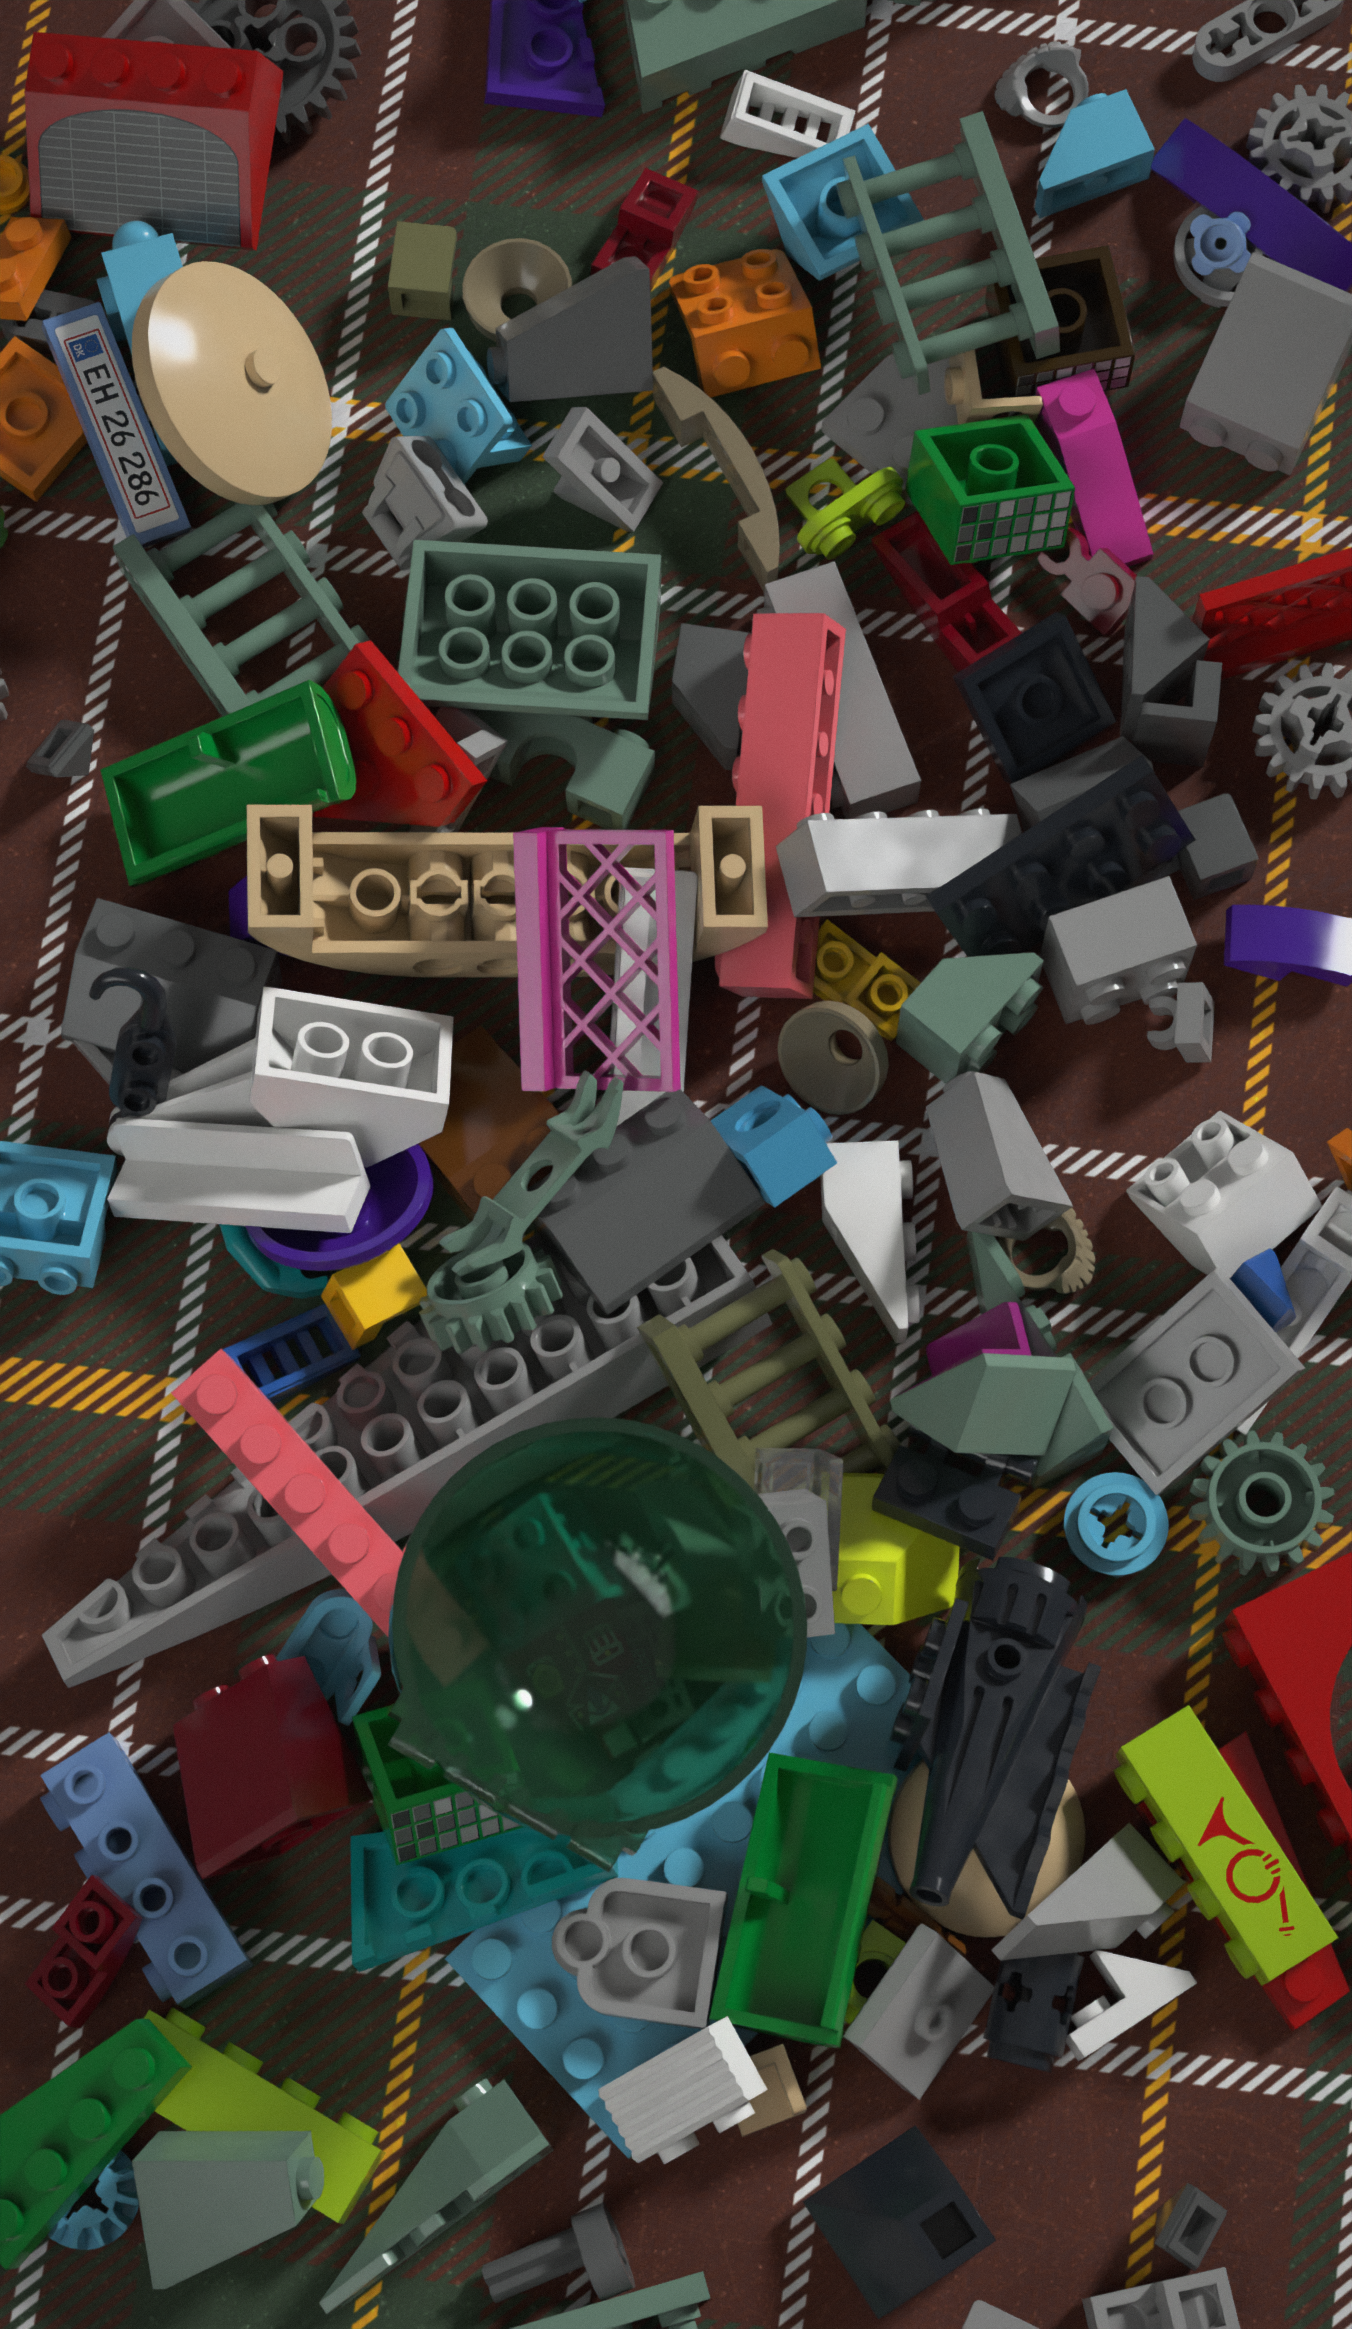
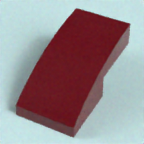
M645 168L620 206L618 224L593 261L590 276L624 257H637L650 269L651 292L690 218L698 200L699 191Z

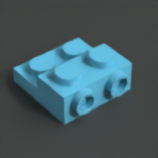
M0 1141V1286H6L12 1282L13 1278L38 1281L43 1289L59 1295L74 1292L76 1286L93 1288L106 1239L105 1218L109 1206L107 1198L114 1186L118 1172L116 1156Z

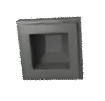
M60 720L29 758L26 767L32 773L52 777L89 775L94 729L87 723Z
M1187 2183L1157 2209L1155 2244L1189 2269L1196 2271L1225 2219L1227 2210L1198 2188Z

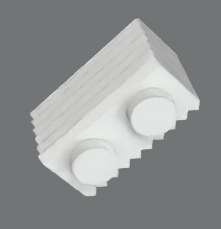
M728 2016L598 2089L599 2097L605 2101L606 2110L612 2114V2122L618 2126L619 2134L625 2138V2146L632 2152V2159L639 2163L658 2152L663 2164L698 2146L700 2143L694 2131L713 2121L716 2129L721 2133L753 2115L755 2111L749 2100L768 2090Z

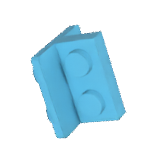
M453 328L439 330L385 403L387 412L402 435L431 437L464 485L477 468L521 461L532 447L530 441L518 425L516 417L507 408L490 383L485 370L476 361L472 353L467 350Z

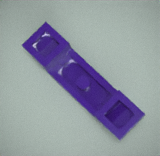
M1184 118L1153 157L1151 171L1194 204L1197 202L1216 218H1227L1233 212L1245 214L1251 224L1249 231L1246 233V241L1269 259L1348 292L1352 287V243L1242 156L1193 122Z

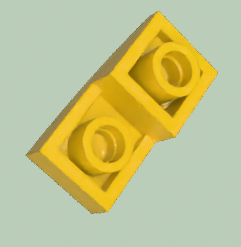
M827 919L818 932L813 993L825 1001L841 1002L855 1008L872 1022L882 1037L892 1041L897 1035L901 1005L921 983L882 952L875 957Z

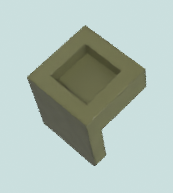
M397 221L388 281L392 315L452 320L454 305L452 271L457 243V232L454 227Z

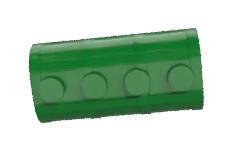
M311 680L304 681L100 769L130 887L145 885L158 877L199 860L210 858L223 850L247 841V805H312V813L351 799L356 791L357 781L352 754L340 714L324 689Z
M769 1752L709 2019L717 2022L728 2016L733 2027L819 2046L840 2048L855 1970L861 1954V1942L874 1882L877 1879L880 1866L879 1859L890 1808L896 1792L897 1776Z

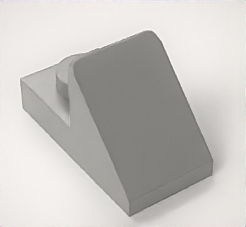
M587 407L571 408L542 456L561 475L553 491L556 495L627 532L635 531L663 484Z

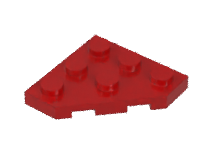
M370 640L355 644L324 685L323 689L332 699L345 728L355 767L356 791L351 799L314 812L312 817L441 827L455 822L488 780L374 643Z

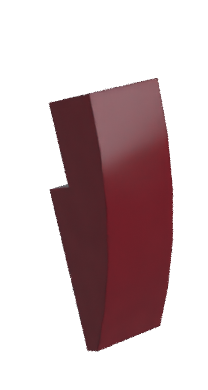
M918 511L871 539L874 550L891 578L957 672L1022 633L992 600L989 583L971 563L949 564Z

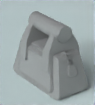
M397 436L390 440L374 478L375 489L362 514L400 570L404 571L411 566L413 540L461 542L487 526L488 520L431 437Z

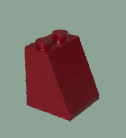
M269 1654L248 1663L238 1671L242 1679L230 1688L228 1685H221L201 1694L192 1701L195 1711L173 1725L195 1863L202 1879L278 1859L374 1799L305 1656L277 1661L274 1654Z

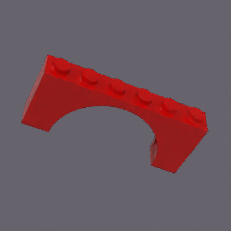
M1352 1552L1233 1609L1224 1620L1229 1630L1223 1632L1222 1636L1235 1664L1240 1669L1248 1665L1260 1688L1253 1692V1696L1263 1719L1271 1728L1279 1725L1291 1748L1284 1752V1756L1292 1775L1302 1788L1310 1784L1322 1809L1316 1811L1315 1815L1325 1838L1333 1848L1341 1845L1352 1865V1791L1338 1765L1330 1731L1332 1692L1342 1662L1352 1646ZM1352 1870L1347 1872V1877L1352 1888Z

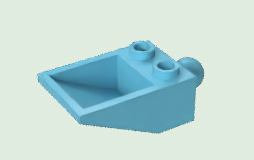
M129 221L117 229L112 241L113 250L101 253L108 276L96 279L116 342L127 340L131 355L134 320L143 297L157 281L183 267L173 233L159 236L151 225L142 221ZM154 429L166 466L177 464V460L171 455Z

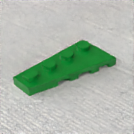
M135 2019L0 2115V2264L5 2270L16 2269L22 2265L192 2068L189 2062L149 2019Z

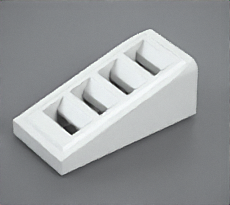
M744 70L732 93L720 139L748 148L799 158L850 133L855 110ZM749 106L760 108L757 117L748 114ZM773 111L784 113L780 125L771 122ZM797 116L807 118L803 134L793 131ZM820 122L831 124L826 142L816 139Z

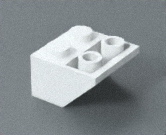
M1220 1110L1209 1120L1199 1124L1187 1139L1162 1160L1152 1164L1145 1174L1126 1190L1130 1199L1192 1266L1206 1275L1215 1269L1221 1268L1229 1278L1243 1262L1269 1248H1275L1322 1207L1292 1151Z

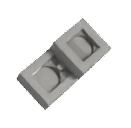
M1225 2267L1082 2299L1089 2329H1240Z

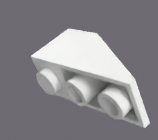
M898 1141L826 1143L837 1164L820 1175L823 1223L895 1343H906L908 1324L919 1323L920 1316L918 1285H906L905 1261H916L915 1223L903 1222L902 1199H912L911 1160L899 1161Z

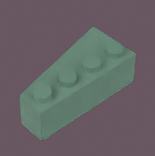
M623 0L642 112L645 114L662 107V100L685 91L690 96L711 88V81L741 69L743 72L744 70L751 72L766 66L767 59L789 50L797 54L865 27L867 0Z

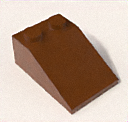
M480 1025L452 1045L449 1107L441 1133L418 1143V1145L424 1151L431 1171L471 1223L476 1215L481 1198L487 1196L492 1200L551 1132L547 1126V1120L559 1115V1112L541 1091H522L521 1069ZM547 1165L538 1170L530 1179L527 1188L552 1172L553 1165Z

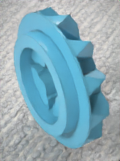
M1117 1472L1097 1475L1078 1487L1067 1504L1063 1523L1071 1554L1084 1563L1090 1572H1099L1116 1578L1143 1571L1161 1553L1166 1543L1169 1527L1167 1511L1159 1495L1156 1496L1142 1479L1130 1474ZM1124 1502H1127L1130 1506L1126 1512L1128 1517L1125 1525L1133 1530V1535L1141 1538V1540L1133 1536L1128 1538L1124 1535H1119L1114 1543H1109L1106 1549L1101 1546L1105 1539L1102 1537L1105 1532V1526L1097 1521L1098 1517L1089 1512L1091 1511L1098 1516L1103 1514L1111 1517L1117 1509H1121Z
M120 2150L98 2178L100 2182L95 2192L102 2198L101 2203L109 2208L107 2213L100 2208L94 2209L93 2207L83 2206L78 2212H73L68 2219L66 2216L72 2209L70 2208L48 2233L50 2239L69 2248L89 2250L108 2245L128 2229L137 2213L139 2201L133 2164L123 2151Z

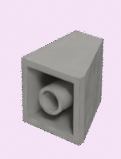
M1253 252L1187 397L1180 428L1189 431L1195 440L1210 447L1223 446L1244 455L1249 463L1265 471L1278 470L1291 475L1349 355L1352 345V294Z

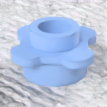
M1233 212L1227 218L1216 219L1202 214L1192 221L1190 232L1195 237L1194 249L1196 252L1192 258V266L1197 273L1210 275L1215 269L1230 268L1235 273L1244 272L1251 257V253L1246 250V233L1249 231L1251 224L1245 214ZM1219 238H1224L1227 242L1226 247L1222 250L1217 249L1215 245L1216 240Z

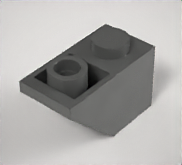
M681 623L672 678V704L720 765L726 770H732L733 763L736 757L739 756L743 731L738 722V705L740 698L746 694L748 669L744 662L743 650L744 642L749 632Z

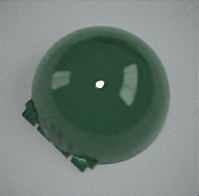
M573 1418L541 1424L520 1431L493 1444L466 1463L438 1491L417 1521L404 1547L393 1583L388 1627L391 1668L399 1695L388 1716L400 1723L387 1746L429 1770L432 1769L436 1762L444 1772L443 1777L459 1786L470 1797L491 1811L519 1825L532 1828L551 1840H554L557 1835L570 1837L565 1848L609 1872L621 1851L631 1856L637 1853L648 1832L681 1822L706 1809L731 1792L766 1756L785 1726L794 1706L803 1676L807 1651V1615L799 1570L790 1545L777 1520L760 1496L723 1460L702 1446L676 1433L650 1424L615 1418Z

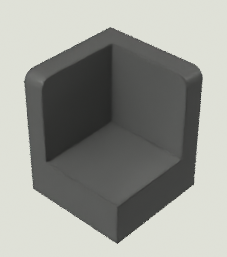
M1222 794L1178 811L1196 839L1177 853L1181 873L1193 900L1252 878L1259 857L1231 795Z

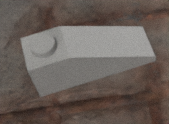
M1128 1823L1031 1911L991 1951L1000 1960L1116 1948L1135 1930L1146 1939L1175 1912L1165 1901L1185 1882L1138 1831Z

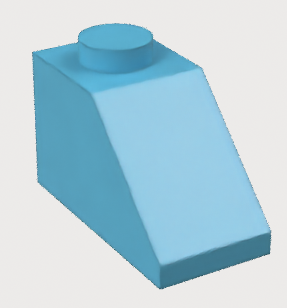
M1126 89L1108 96L1103 93L1092 95L1081 101L1076 108L1070 110L1039 179L1035 211L1039 219L1149 179L1155 149Z

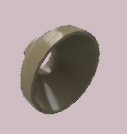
M524 238L506 239L486 247L471 261L465 272L462 284L463 302L467 314L476 329L488 339L496 342L495 328L511 320L501 310L503 302L508 297L515 294H525L530 296L538 305L571 287L572 278L565 262L550 247L538 241Z
M835 1001L816 1002L797 1011L784 1024L781 1030L777 1049L783 1075L796 1094L812 1107L830 1114L843 1115L854 1113L869 1104L882 1089L887 1079L889 1067L887 1050L876 1027L864 1014L855 1008ZM837 1030H847L858 1038L863 1052L861 1059L848 1058L841 1052L836 1042Z

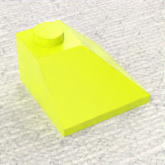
M831 1472L828 1537L834 1623L896 1625L951 1608L954 1603L960 1547L873 1511V1496L884 1474Z

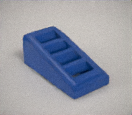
M326 1304L223 1349L242 1370L241 1365L247 1364L259 1389L273 1405L358 1361L361 1357L357 1348L352 1350ZM315 1326L320 1330L333 1354L324 1359L308 1331ZM292 1338H294L308 1366L302 1369L299 1368L286 1344ZM269 1350L283 1375L278 1380H275L262 1354Z

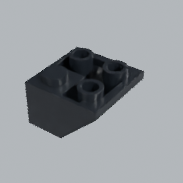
M916 2125L802 2201L877 2319L882 2318L996 2241L956 2178Z

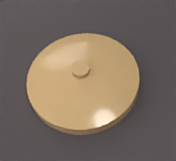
M206 261L191 263L157 281L143 297L136 313L132 332V360L141 400L154 429L177 462L204 487L221 497L240 504H271L302 490L317 476L327 457L332 433V411L328 386L319 358L310 339L294 314L262 282L236 267L223 263Z

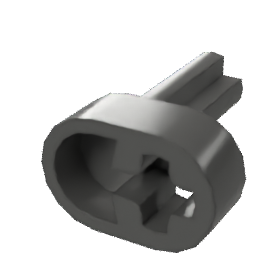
M602 2202L572 2215V2228L483 2265V2269H481L482 2274L489 2287L493 2301L498 2303L582 2266H585L594 2290L601 2301L635 2288V2281L621 2236L606 2204Z

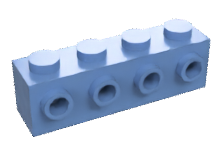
M110 1732L40 1775L50 1791L40 1797L41 1802L57 1828L63 1831L71 1826L82 1844L83 1849L76 1852L74 1856L87 1879L91 1875L99 1876L142 1917L134 1942L136 1940L140 1941L152 1961L144 1966L142 1970L162 2002L173 1997L179 2006L186 2009L253 1966L252 1961L119 1741Z

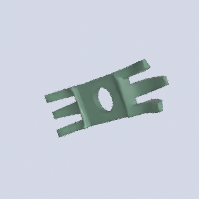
M584 1070L579 1078L575 1095L569 1108L547 1120V1126L551 1132L493 1200L487 1196L481 1198L478 1210L471 1223L446 1235L438 1242L450 1253L477 1247L468 1256L457 1262L452 1267V1271L459 1276L466 1275L506 1259L524 1249L522 1237L526 1229L583 1161L598 1148L609 1149L621 1109L624 1083L620 1079L614 1077L611 1080L605 1094L595 1108L597 1080ZM553 1165L552 1173L548 1180L540 1188L534 1191H527L532 1176L541 1168Z

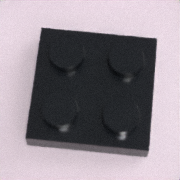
M1058 612L1050 615L952 676L1003 780L1009 784L1032 775L1116 722L1067 617Z

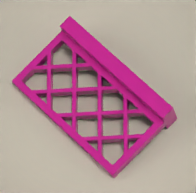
M539 827L513 833L522 1091H548L554 1088L576 1089L582 1073H574L573 1045L584 1033L608 1057L596 1072L591 1074L597 1080V1090H606L614 1077L624 1083L623 1090L675 1092L680 1090L674 830H570L563 827ZM567 844H584L602 863L583 886L567 870ZM602 844L619 846L611 854ZM634 845H654L655 873L641 886L619 862ZM609 873L633 896L614 919L590 895ZM654 890H656V901L650 896ZM568 891L573 895V897L569 900V902H568ZM580 905L604 928L586 950L569 934V917ZM640 905L656 921L657 938L645 951L621 928ZM611 937L635 961L616 983L592 959ZM570 955L575 960V962L571 966ZM656 955L658 966L652 961ZM582 969L606 993L587 1015L571 998V982ZM642 970L658 986L659 1003L647 1016L623 992ZM613 1002L637 1026L618 1048L594 1023ZM658 1019H659V1030H658V1029L655 1027V1025H654V1023H655ZM572 1020L577 1024V1026L573 1030ZM643 1035L660 1051L661 1076L642 1075L625 1056ZM616 1066L623 1075L608 1073Z

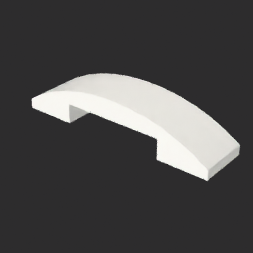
M1338 1186L1334 1188L1281 1267L1296 1318L1291 1324L1275 1333L1297 1359L1352 1280V1196ZM1266 1404L1236 1430L1245 1436Z

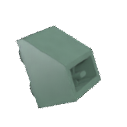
M1035 953L942 959L901 1005L895 1043L945 1084L965 1072L975 1071L984 1073L997 1055V1051L993 1047L1007 1030L1011 1034L1016 1035L1035 1014L1038 1006L1034 1001L1043 989V986L1038 982L1044 960Z

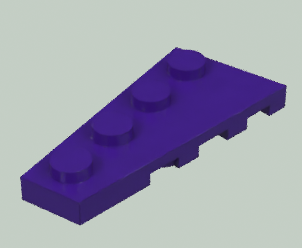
M578 0L490 1L484 104L602 117L605 103L602 89L597 85L594 71L595 57L591 39L587 38L582 15L583 2Z

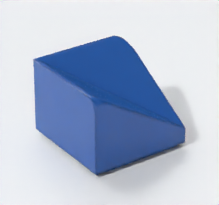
M1271 1248L1243 1262L1230 1277V1280L1275 1332L1288 1326L1295 1320L1296 1314L1278 1258Z

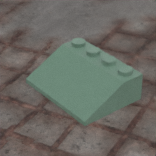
M413 540L398 673L424 705L430 707L648 720L661 604V555Z

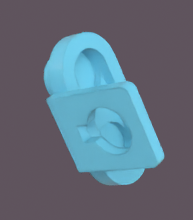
M335 1589L322 1593L312 1601L276 1659L277 1661L305 1656L326 1701L335 1693L338 1721L349 1726L352 1722V1716H356L381 1676L376 1638L371 1635L372 1619L346 1590ZM363 1670L360 1683L354 1692V1689L357 1685L356 1678L360 1671Z

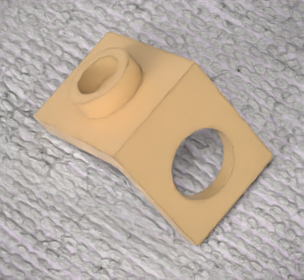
M975 349L950 357V368H946L944 376V390L948 405H956L958 424L994 419L992 417L997 414L1010 411L1021 412L1019 415L1028 414L1035 424L1043 406L1041 396L982 399Z

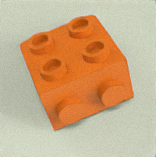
M757 249L746 253L742 258L715 265H696L687 269L684 273L670 278L671 294L691 335L699 386L710 398L821 369L812 306L782 250Z

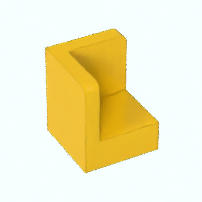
M399 1243L388 1252L369 1262L342 1269L332 1274L321 1297L350 1347L354 1350L374 1340L384 1322L420 1305V1298L428 1294L425 1285Z

